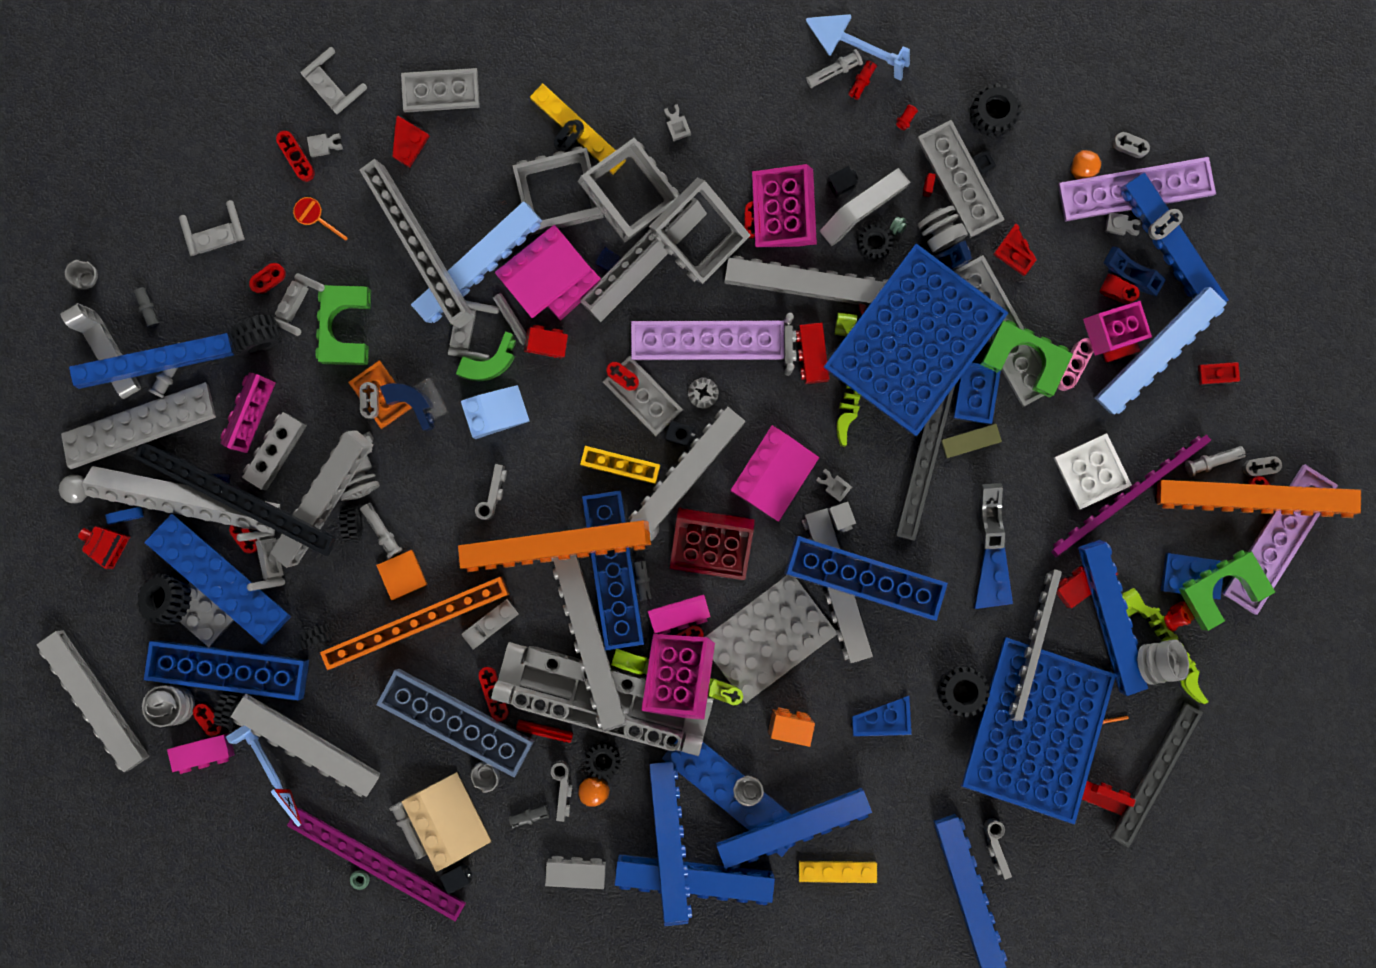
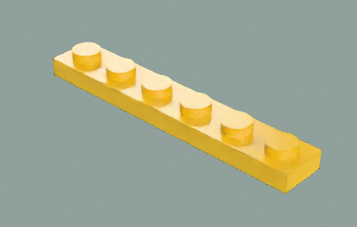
M543 83L530 96V99L561 128L568 121L575 119L581 121L584 125V132L577 142L583 148L587 147V151L598 162H601L616 151ZM576 125L572 126L573 130L570 132V134H572L573 132H577ZM626 159L609 170V172L614 174L626 162Z

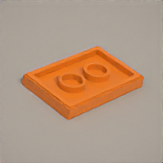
M380 360L348 382L359 398L360 387L363 383L371 382L378 387L379 414L374 420L381 429L412 408L405 402L394 405L386 403L380 386L396 382ZM370 386L364 391L368 394V399H370V393L374 392V389H371ZM368 402L367 409L369 413L374 411V408L370 406V402Z

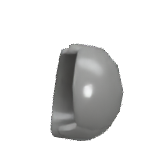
M74 260L67 265L65 278L74 288L86 290L96 284L98 273L96 268L88 261Z
M69 475L63 478L59 483L58 489L61 498L68 503L82 502L87 497L83 487L85 478L80 475Z
M165 691L152 693L144 703V711L152 717L172 714L173 708L177 709L174 698Z
M481 761L471 770L470 778L474 787L481 789L483 793L493 791L498 785L500 772L499 769Z
M752 776L738 779L733 788L735 799L744 806H753L759 803L764 794L763 785L757 778Z

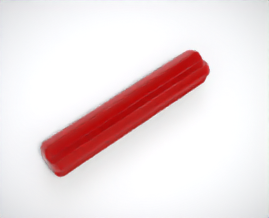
M519 720L516 726L517 731L568 743L572 741L573 737L572 732Z

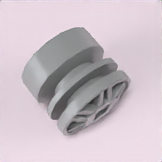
M953 205L930 213L918 223L919 229L927 228L922 232L923 236L933 235L927 241L932 254L940 252L968 236L963 223L953 225V222L959 218L958 214L951 215L956 210Z
M366 456L345 489L347 492L343 493L340 497L341 501L364 497L380 486L378 481L370 482L376 478L375 474H365L372 468L368 456Z
M1178 640L1144 644L1138 651L1139 671L1145 682L1149 685L1165 683L1166 681H1181L1187 677L1189 672L1188 655L1184 646Z
M177 684L154 687L143 698V715L150 724L157 727L183 724L193 714L195 707L194 696L189 689ZM156 691H165L172 695L177 709L173 708L172 714L152 717L144 711V703L147 697Z

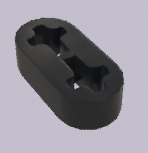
M576 119L568 121L554 139L556 150L567 151L571 149L584 132L583 123ZM576 125L577 132H573L572 134H570V132L573 130L572 126ZM567 137L568 139L565 141V146H561V140Z

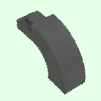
M1002 483L982 484V493L979 496V514L985 549L1004 548L1005 530L1002 520Z

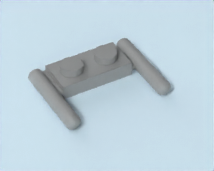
M329 47L300 73L336 114H339L367 90V86L362 83L349 95L345 96L320 67V65L335 54V49Z
M232 200L226 202L232 223L217 226L193 235L187 217L185 215L179 216L190 256L245 240Z
M297 273L294 276L295 281L291 282L281 303L278 305L275 312L276 317L274 318L278 327L299 336L301 329L289 324V322H292L309 290L307 287L309 286L322 292L325 286Z
M466 301L475 317L476 310L494 314L499 313L498 306ZM475 318L461 328L453 325L448 355L464 356L478 361L490 359V356L487 354L469 351Z
M788 313L784 320V366H786L784 374L787 376L791 375L794 369L793 361H796V350H793V342H796V331H792V326H790L794 318L792 313Z
M255 531L237 535L238 541L257 539L256 546L263 579L266 580L249 583L247 585L249 591L285 584V580L282 578L284 575L282 565L270 554L276 538H274L275 532L272 534Z

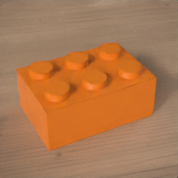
M778 707L777 710H772L768 733L771 739L810 747L815 723L808 713L797 711L796 714H792L789 709Z

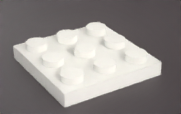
M1107 433L1054 457L1055 463L1078 510L1132 486Z

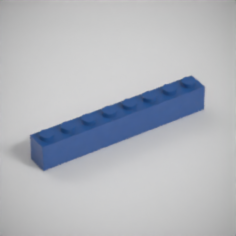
M1145 172L1120 188L1122 197L1125 201H1129L1133 207V214L1140 218L1143 223L1142 227L1147 233L1150 225L1169 210ZM1170 215L1171 218L1167 221V223L1175 221L1173 215ZM1162 225L1161 227L1156 228V231L1154 233L1156 235L1161 234L1160 231L1164 228V226ZM1180 225L1163 239L1153 240L1154 246L1163 253L1164 261L1173 268L1176 279L1185 286L1184 291L1189 297L1194 299L1204 288L1211 287L1225 302L1229 301Z
M225 333L70 366L69 369L73 386L81 389L234 356L229 335Z
M1101 540L1078 547L1113 672L1116 674L1115 679L1119 692L1129 696L1148 689L1147 682L1141 676L1137 661L1138 650L1136 646H1138V641L1132 633L1131 628H1133V624L1126 612L1128 606L1125 599L1122 598L1121 591L1123 589L1120 581L1117 580V567L1111 559V547L1107 542Z
M673 762L650 764L649 771L664 926L688 924L689 918H692L691 905L687 906L690 889L689 885H685L688 869L687 865H683V857H686L685 845H681V838L684 837L683 825L679 826L682 810L681 806H677V799H680L679 787H675L678 771L677 768H673Z
M859 788L716 844L725 869L730 868L732 870L740 867V863L747 860L748 863L758 860L759 856L765 853L768 856L776 853L777 849L781 847L785 849L796 845L795 842L803 840V842L814 838L813 835L820 832L821 835L827 834L832 831L833 827H845L854 819L858 821L866 819L872 811L864 790Z
M955 814L934 820L933 823L979 968H1006L1005 962L1007 957L1004 950H1000L999 946L1001 938L998 931H994L993 928L995 919L992 912H988L986 905H989L986 893L983 894L981 890L983 882L980 874L977 875L975 871L977 863L974 856H971L969 852L971 844L968 837H964V822L962 818L959 819Z

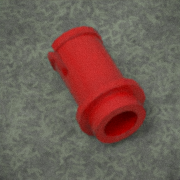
M907 105L901 117L896 119V126L901 130L909 128L910 122L918 112L917 108Z

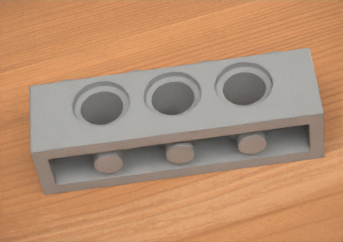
M284 412L275 418V425L271 431L269 430L265 434L263 445L256 449L251 464H247L243 470L244 475L242 478L261 490H268L307 427L304 423ZM286 429L287 436L281 439L280 432ZM275 445L277 452L271 455L270 448ZM262 462H265L267 468L261 472L259 466Z

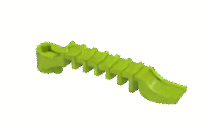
M838 312L835 335L846 337L856 324L857 315ZM854 390L853 394L844 393V399L853 400L852 404L840 402L839 409L852 410V413H844L837 420L838 441L840 446L843 447L847 446L848 427L857 418L860 408L858 405L860 395Z
M1132 588L1122 594V598L1125 599L1128 606L1126 610L1128 617L1137 612L1145 619L1150 617L1151 621L1148 622L1150 627L1156 625L1160 627L1155 630L1156 635L1165 634L1166 636L1161 639V642L1178 640V636L1167 628L1164 616L1159 612L1160 609L1146 606L1136 589ZM1186 652L1189 660V672L1187 677L1180 681V684L1198 703L1206 704L1208 700L1198 685L1200 672L1195 667V662L1190 659V654Z
M616 649L611 665L632 673L647 675L649 659L645 656ZM710 678L709 697L731 705H738L742 702L743 693L737 686ZM734 691H736L738 697H734L733 700H731V697L728 694H726H733Z

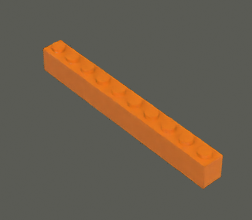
M1160 480L1157 482V505H1162V508L1174 509V506H1182V509L1194 510V507H1202L1204 511H1214V508H1222L1221 511L1233 512L1234 509H1241L1243 513H1253L1254 510H1261L1263 514H1273L1274 511H1281L1282 515H1293V512H1301L1302 516H1313V513H1321L1322 517H1333L1334 514H1341L1342 518H1354L1355 514L1361 513V490Z
M642 520L458 545L460 569H467V572H477L481 567H485V570L497 569V565H503L504 568L514 567L515 563L522 562V565L533 564L534 560H540V563L552 562V558L556 557L559 560H568L571 555L583 558L589 557V553L596 552V555H606L609 550H614L615 553L626 552V548L632 547L633 550H644L645 546L651 545L649 522Z
M503 576L326 649L320 652L326 669L330 670L505 597L510 592Z

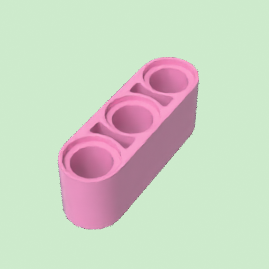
M1084 338L1073 346L1070 352L1073 356L1063 377L1069 378L1070 385H1064L1061 379L1058 389L1067 391L1077 384L1094 352L1089 338ZM1081 343L1087 345V352L1081 350ZM1072 360H1076L1079 363L1078 369L1072 367Z

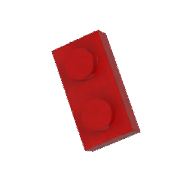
M1238 362L1198 366L1199 385L1240 381Z

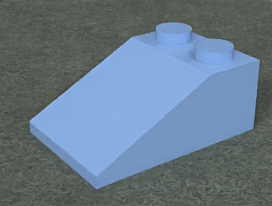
M518 385L461 401L472 438L474 439L530 422Z

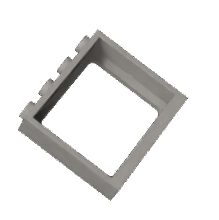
M635 138L581 175L578 180L579 184L624 242L655 221L680 195L678 190L670 185L667 176L656 167L655 160L647 155L642 143L637 142ZM627 157L633 158L664 199L660 205L631 226L626 223L595 182Z
M575 147L572 151L566 153L558 151L553 156H538L533 161L527 162V160L517 162L516 165H512L521 203L523 201L526 202L534 211L526 180L529 174L574 163L581 164L583 174L590 170L591 164L587 147ZM589 197L591 209L542 220L540 228L534 233L530 232L529 234L531 236L546 232L553 225L559 229L604 218V216Z
M698 177L649 226L653 231L651 235L658 242L662 241L665 245L663 248L669 255L673 254L677 258L675 262L682 269L685 268L688 271L687 276L693 282L698 281L702 284L751 236L707 182ZM700 192L730 227L731 232L698 266H694L666 235L663 227Z

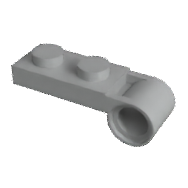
M495 464L488 502H481L475 508V514L480 519H491L495 514L498 500L502 499L503 489H501L502 481L505 482L507 470H504L505 466ZM483 506H488L490 513L483 517L480 510Z
M506 599L461 635L474 650L519 614L508 599Z
M557 761L551 768V776L555 780L560 781L556 821L562 822L565 821L566 816L569 817L570 805H567V800L572 795V785H569L570 767L565 761ZM563 766L565 774L558 775L555 772V767Z
M990 818L984 823V830L989 843L986 847L990 857L995 859L996 864H993L997 875H1001L1006 880L1011 878L1012 875L998 841L1004 835L1005 827L997 819ZM993 824H998V831L991 833L990 827Z

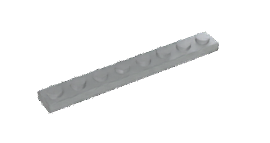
M1055 569L1047 573L1044 579L1046 587L1039 597L1041 605L1034 616L1036 624L1029 634L1031 642L1024 653V658H1026L1025 665H1022L1020 668V683L1016 685L1014 695H1016L1015 702L1011 704L1009 709L1010 719L1017 722L1022 721L1062 573V571Z

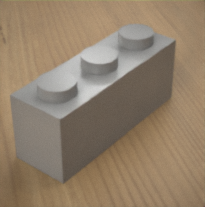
M552 856V859L547 861L545 886L604 889L606 862H602L600 858H591L590 861H583V858L580 857L563 860L561 856Z

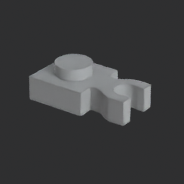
M678 104L674 105L676 111L674 114H670L668 108L664 109L666 117L670 119L667 122V127L673 142L691 135L685 116L679 117Z
M339 133L334 134L330 138L326 134L307 137L310 156L330 154V149L342 150L343 146L341 144H334L335 140L341 139V135Z
M1109 213L1105 232L1123 236L1127 231L1129 234L1137 236L1139 235V230H1134L1133 225L1139 226L1141 220L1128 221V215Z
M824 469L823 473L827 475V479L821 480L818 477L816 481L827 485L828 487L825 491L841 502L852 486L838 475L832 478L830 472Z

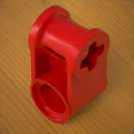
M1113 274L1107 275L1099 291L1102 295L1126 305L1137 300L1140 294L1138 287ZM1128 291L1131 292L1130 296L1132 297L1130 298L1127 297L1128 294L1126 292Z
M1185 601L1172 606L1164 616L1165 624L1172 632L1177 630L1179 626L1191 624V621L1195 619Z

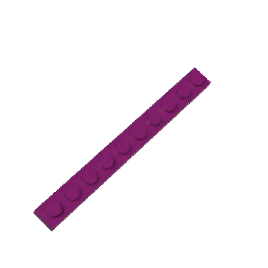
M1207 434L1202 438L1197 436L1190 442L1192 446L1188 449L1181 448L1175 453L1176 458L1172 461L1169 458L1159 465L1161 467L1160 470L1149 472L1144 476L1146 479L1140 484L1137 481L1129 488L1131 490L1126 495L1121 493L1114 499L1115 503L1113 505H1105L1099 510L1100 514L1094 518L1092 515L1083 522L1085 526L1081 529L1076 527L1069 532L1068 535L1070 537L1065 541L1061 538L1053 544L1054 549L1051 553L1055 558L1206 446L1211 439Z
M297 808L302 825L298 827L290 819L287 824L288 827L456 922L466 902L452 894H448L445 890L304 810Z

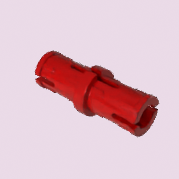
M869 60L865 62L860 74H857L856 81L848 93L852 98L855 94L854 99L859 100L865 86L869 85V79L877 68V65L873 62L870 65L871 61Z

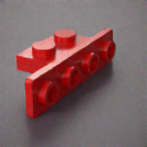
M1087 781L1082 800L1121 816L1127 805L1134 807L1136 801L1130 798V793L1120 789L1119 792H1115L1112 790L1113 786L1103 782L1097 785Z

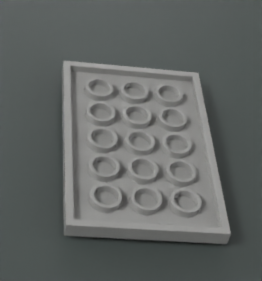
M786 575L705 637L715 643L714 662L729 682L742 691L743 701L747 703L828 642L837 633L796 577Z

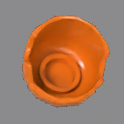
M1090 150L1078 152L1072 162L1071 173L1078 180L1096 177L1101 168V160L1098 154Z
M589 777L579 785L578 795L583 804L593 807L605 802L609 797L610 789L604 779Z

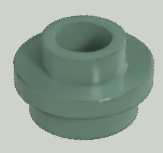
M896 217L892 222L890 230L893 231L894 235L902 234L906 229L907 224L904 217Z
M356 870L350 877L351 886L357 890L366 888L370 882L369 874L364 870ZM358 876L363 877L362 883L358 882Z

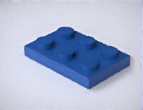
M971 363L959 379L953 418L991 425L1001 371L996 373L978 363Z
M1166 553L1161 591L1181 594L1179 589L1184 587V582L1200 578V573L1208 569L1214 570L1217 568L1216 564L1221 561ZM1223 577L1216 582L1213 588V599H1221Z

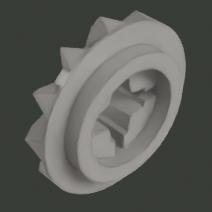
M702 377L694 380L689 386V400L698 408H708L718 399L719 391L717 385L711 379ZM707 386V393L711 397L704 396L699 400L700 393L696 389L703 390Z

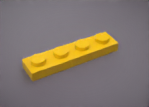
M799 861V882L877 883V863Z

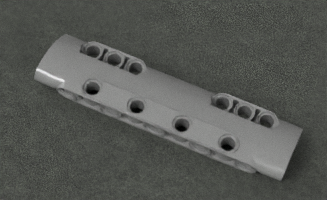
M511 642L508 643L499 678L495 683L491 699L514 705L516 708L604 732L602 728H598L595 717L598 716L597 709H593L590 698L593 695L591 690H587L584 679H587L586 671L582 672L579 660L582 659L535 646L526 647ZM549 659H555L558 662V666L551 667ZM611 667L627 725L604 733L669 751L677 750L699 756L714 698L707 697L704 720L642 711V703L647 677ZM625 679H629L632 681L633 686L627 688L622 682ZM527 688L535 689V690L542 691V692H545V693L537 692V691L530 690V689H527ZM518 695H525L527 702H520L517 698ZM556 696L564 697V698H567V699H570V700H566V699L559 698V697H556ZM536 700H543L546 707H538ZM562 705L564 712L558 713L555 710V706ZM643 720L651 721V722L658 723V724H661V725L653 724V723L646 722V721H643ZM637 726L640 732L634 734L630 731V727ZM656 731L659 737L652 739L648 733ZM674 736L678 739V742L671 744L667 738Z

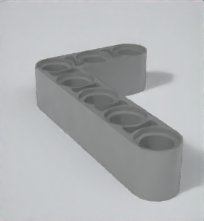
M897 168L840 208L820 230V233L831 246L835 245L857 222L899 194L911 182Z
M77 303L60 314L62 320L69 328L83 333L98 360L122 356L108 329L95 310ZM136 377L111 382L122 399L141 390Z

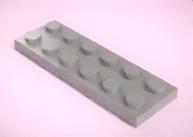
M952 120L917 137L949 201L956 209L955 212L959 215V219L963 223L969 238L1005 220Z

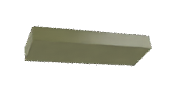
M997 424L941 440L946 459L1002 442Z

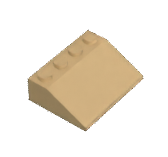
M458 772L402 801L436 872L491 842Z

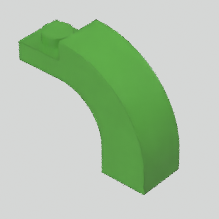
M505 331L497 353L489 360L475 361L463 356L456 374L471 381H487L500 376L510 367L515 358L509 353V350L512 351L516 343L514 335Z

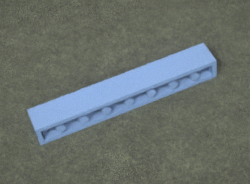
M523 201L448 270L449 275L463 297L469 293V288L473 284L476 285L484 279L483 275L487 271L491 272L498 266L497 262L499 260L507 258L516 245H521L530 232L534 233L540 228L542 220L526 202ZM430 288L411 304L425 322L435 323L442 317L441 313H443V310Z
M1211 287L1204 288L1094 398L1110 414H1120L1126 408L1125 404L1130 399L1134 400L1140 394L1139 390L1143 386H1148L1154 380L1153 376L1157 372L1161 373L1167 368V362L1171 358L1175 359L1181 354V348L1185 344H1191L1196 339L1195 335L1200 330H1205L1210 325L1209 321L1224 311L1223 307L1227 303Z

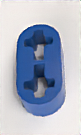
M142 507L105 515L108 525L144 517Z

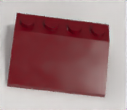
M679 508L669 569L745 580L755 519Z

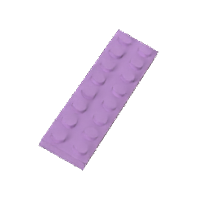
M1209 157L1059 183L1058 189L1064 220L1071 221L1132 210L1133 207L1129 201H1125L1122 197L1120 188L1144 172L1165 204L1214 196L1216 191Z
M631 321L632 360H784V321Z
M1306 464L1302 465L1290 486L1334 489L1338 486ZM1274 511L1248 552L1252 551L1273 589L1321 513H1313V516H1302L1301 512H1293V515H1282L1281 511ZM1235 577L1231 578L1222 593L1255 615H1258L1267 600L1265 598L1260 602L1251 601L1241 582Z

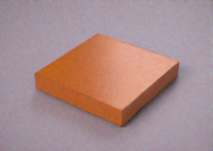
M413 550L376 565L391 600L428 585Z

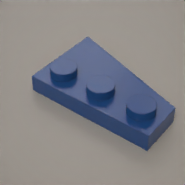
M1005 547L984 549L974 609L1013 604Z
M909 696L853 716V737L912 735Z

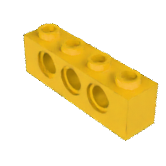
M588 446L584 448L580 464L584 467L656 484L660 470V464Z

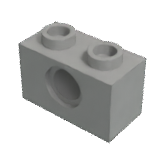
M849 502L828 509L834 531L839 530L840 533L853 529L852 525L856 524Z

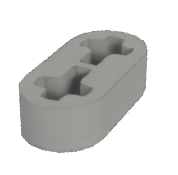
M1121 132L1113 139V146L1116 150L1135 158L1144 157L1150 150V145L1146 140L1127 132ZM1121 138H1124L1125 144L1123 146L1120 145L1121 141L1119 140ZM1142 145L1144 151L1139 153L1137 147Z
M1171 209L1160 216L1148 229L1150 238L1160 240L1173 231L1183 220L1181 211ZM1175 214V221L1167 223V221L1171 218L1170 215ZM1163 225L1164 228L1160 231L1161 234L1156 235L1154 233L1156 228Z
M365 382L361 385L359 391L360 413L367 419H374L379 414V391L375 384ZM368 386L374 389V392L370 393V399H368V394L364 392L368 389ZM368 402H370L371 408H374V411L370 413L371 415L365 412V409H368Z
M1275 456L1248 460L1243 465V471L1249 477L1278 473L1282 468L1281 460ZM1271 462L1276 464V467H1273V469L1271 467L1265 468V464H1270ZM1252 464L1253 466L1259 465L1260 469H1256L1253 472V470H1249V467Z

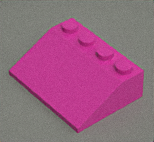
M804 164L752 171L755 247L816 245L813 169L809 165Z
M553 225L495 271V274L530 317L533 318L590 273L592 269L560 230Z
M249 372L248 376H245L242 382L243 389L235 399L236 406L234 411H231L229 414V424L221 434L222 441L220 444L229 449L248 453L276 382Z
M772 425L730 492L779 522L819 457Z
M653 634L642 711L704 720L715 643L706 637Z

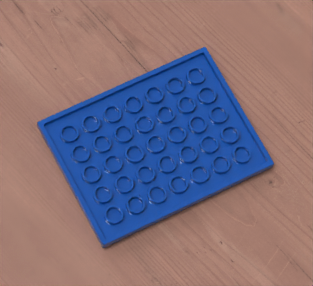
M915 244L823 368L916 437L1009 312L918 244Z
M1005 637L988 691L990 693L989 698L987 697L986 699L988 703L983 708L961 787L1070 824H1075L1116 674L1041 649L1022 721L1017 722L1010 719L1009 709L1011 704L1015 702L1016 695H1014L1016 685L1020 683L1019 671L1021 666L1025 665L1026 658H1024V653L1030 645Z

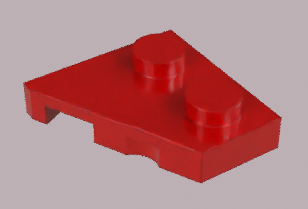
M397 116L393 158L410 168L429 139V134Z
M1015 224L993 255L1025 276L1037 259L1033 252L1030 251L1029 244L1023 238L1019 226Z

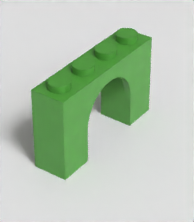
M324 285V291L318 292V301L321 304L320 310L317 312L320 327L316 332L317 340H319V347L316 348V359L322 364L368 365L369 346L366 344L338 342L332 332V322L335 316L344 309H370L371 289L361 286Z
M1002 321L980 365L998 373L1002 370L1013 347L1018 345L1030 346L1038 352L1042 361L1041 371L1032 390L1049 398L1054 396L1073 354L1065 346H1056L1048 338H1039L1029 329L1024 328L1022 330L1016 327L1017 324L1012 321Z
M1244 550L1235 553L1233 559L1219 562L1216 564L1217 568L1212 571L1208 569L1200 573V578L1184 582V587L1179 589L1202 630L1209 631L1225 622L1213 600V588L1222 577L1230 575L1238 579L1253 602H1260L1275 593L1252 551L1244 552Z

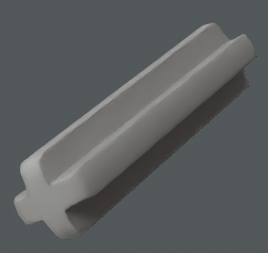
M501 293L493 297V300L522 345L525 344L527 333Z

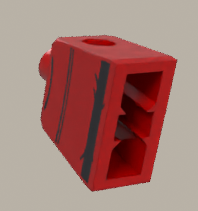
M95 526L92 532L83 528L78 538L86 542L82 548L84 553L103 568L114 569L130 536L104 527Z

